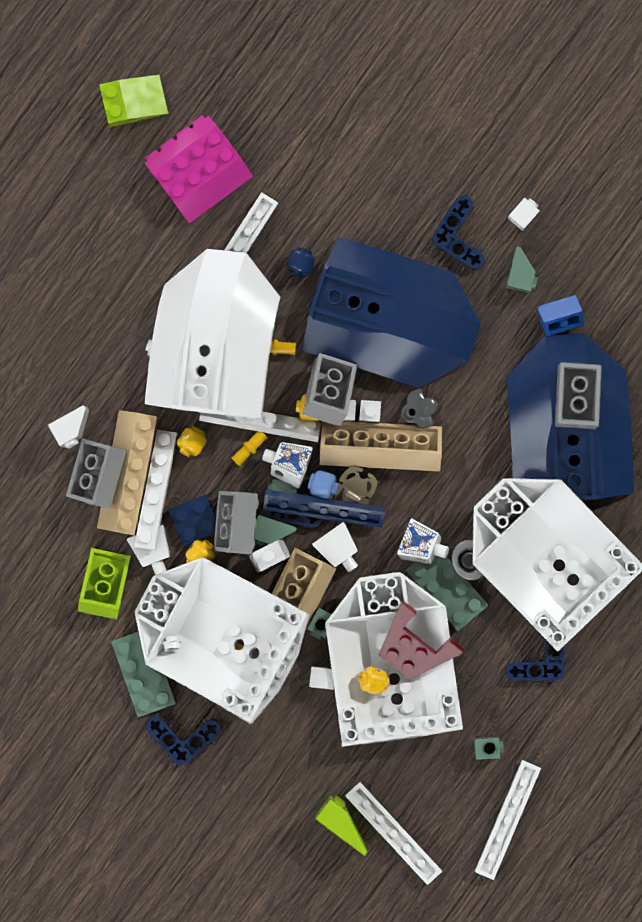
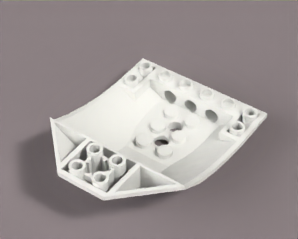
M206 249L164 285L151 345L145 404L212 414L262 418L269 354L281 297L247 253ZM203 345H207L210 348V354L207 357H203L200 354V348ZM201 365H204L207 369V374L204 377L198 374V368Z
M502 479L474 506L473 565L557 651L642 572V563L562 480ZM558 559L565 562V568L562 571H556L553 567V563ZM570 574H576L579 577L577 585L572 586L567 582Z
M203 557L153 576L135 610L146 665L201 694L251 724L280 691L299 654L309 614ZM177 636L182 641L180 644L181 649L165 651L162 642L166 641V637ZM242 639L244 647L238 651L235 648V643ZM259 649L260 654L258 658L253 659V651Z
M400 572L359 578L325 623L342 746L387 742L463 730L453 658L409 680L379 656L380 649L402 600L417 611L416 615L405 627L435 651L450 638L446 606ZM372 666L386 671L387 677L392 673L398 674L400 681L396 685L389 683L385 692H382L380 695H374L362 691L358 682V676L361 671ZM398 693L402 696L403 701L401 704L395 705L391 702L393 694Z

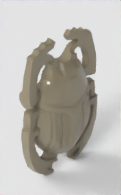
M350 466L340 477L339 481L343 482V484L339 483L334 500L367 505L369 500L365 497L371 498L373 496L378 481L371 473H368L370 479L360 478L357 471L362 472L363 469ZM350 473H355V474H356L355 476H353V477H351V478H349V479H346V477H347ZM368 481L371 483V489L369 492L367 491Z

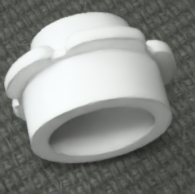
M177 636L166 637V641L162 642L165 651L181 649L180 644L182 641Z

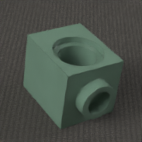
M319 607L308 627V630L311 631L310 635L319 640L321 637L326 638V628L318 630L315 622L318 619H324L327 622L332 614Z
M498 736L474 738L475 759L500 758V753H504L503 741H499ZM489 742L493 743L495 746L494 751L491 753L484 752V745Z

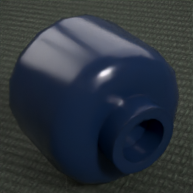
M298 247L297 250H292L286 264L287 268L291 270L290 274L298 278H302L303 275H310L315 263V257L312 256L313 252Z

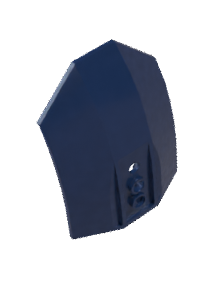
M338 237L322 271L310 308L302 351L316 356L319 353L356 364L359 369L421 388L469 362L481 323L454 273L398 254ZM353 297H358L360 300V304L356 308H352L349 305ZM371 303L379 305V311L376 314H371L368 311Z
M585 333L543 336L506 377L513 479L562 480L580 500L633 494L632 433L626 370ZM560 363L601 365L599 425L596 429L555 427L557 370ZM576 434L579 437L576 445L568 444L567 438L569 435ZM578 455L580 458L577 465L569 464L570 456Z

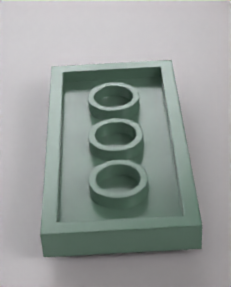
M435 555L432 564L414 562L406 569L423 590L446 606L447 620L457 631L488 606L471 584L457 574L453 563L447 556L442 558Z
M139 632L111 641L138 717L176 704L167 676L145 664Z

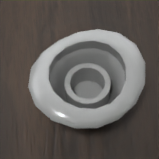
M465 540L459 543L452 554V563L457 574L467 580H477L484 576L473 565V540Z

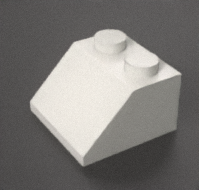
M83 405L48 425L59 446L69 449L79 443L78 440L82 438L89 414V409Z

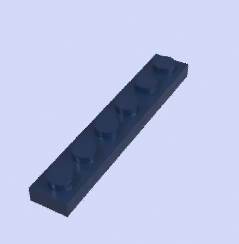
M273 490L265 491L262 509L382 528L385 515V507Z

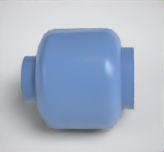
M319 470L315 474L312 473L308 489H310V493L314 496L329 499L331 494H336L339 483L335 482V475Z

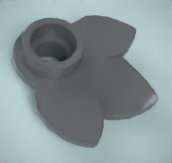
M416 389L407 396V404L401 409V417L407 423H415L420 428H428L434 425L430 415L437 410L438 402L431 398H424L422 389ZM413 410L414 416H410L408 411Z

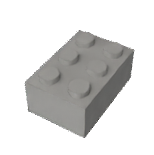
M319 353L312 365L302 415L341 426L348 415L357 365Z
M560 363L558 365L555 427L596 429L598 427L601 365Z
M82 438L66 497L110 509L126 451Z
M219 491L213 551L252 554V550L255 547L254 530L257 526L255 517L259 505L258 494Z

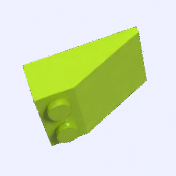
M160 75L123 79L99 85L110 127L168 114Z
M91 548L79 599V612L112 619L118 618L131 556Z
M330 795L317 812L316 820L365 856L367 848L347 807H345L346 802L337 795L334 798Z

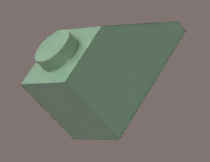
M516 247L506 288L530 293L531 288L535 289L538 277H534L535 270L521 247Z
M258 515L257 526L254 530L255 544L265 547L266 543L271 544L296 532L297 528Z

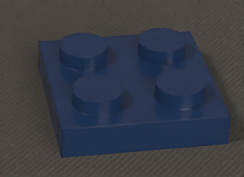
M206 494L168 509L183 546L215 534L216 518Z

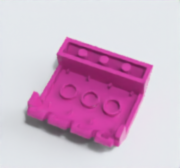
M203 115L191 123L194 127L190 128L187 126L176 134L178 139L174 140L171 138L160 146V152L155 150L145 157L147 160L145 165L189 224L253 178L242 158L209 116L205 118Z

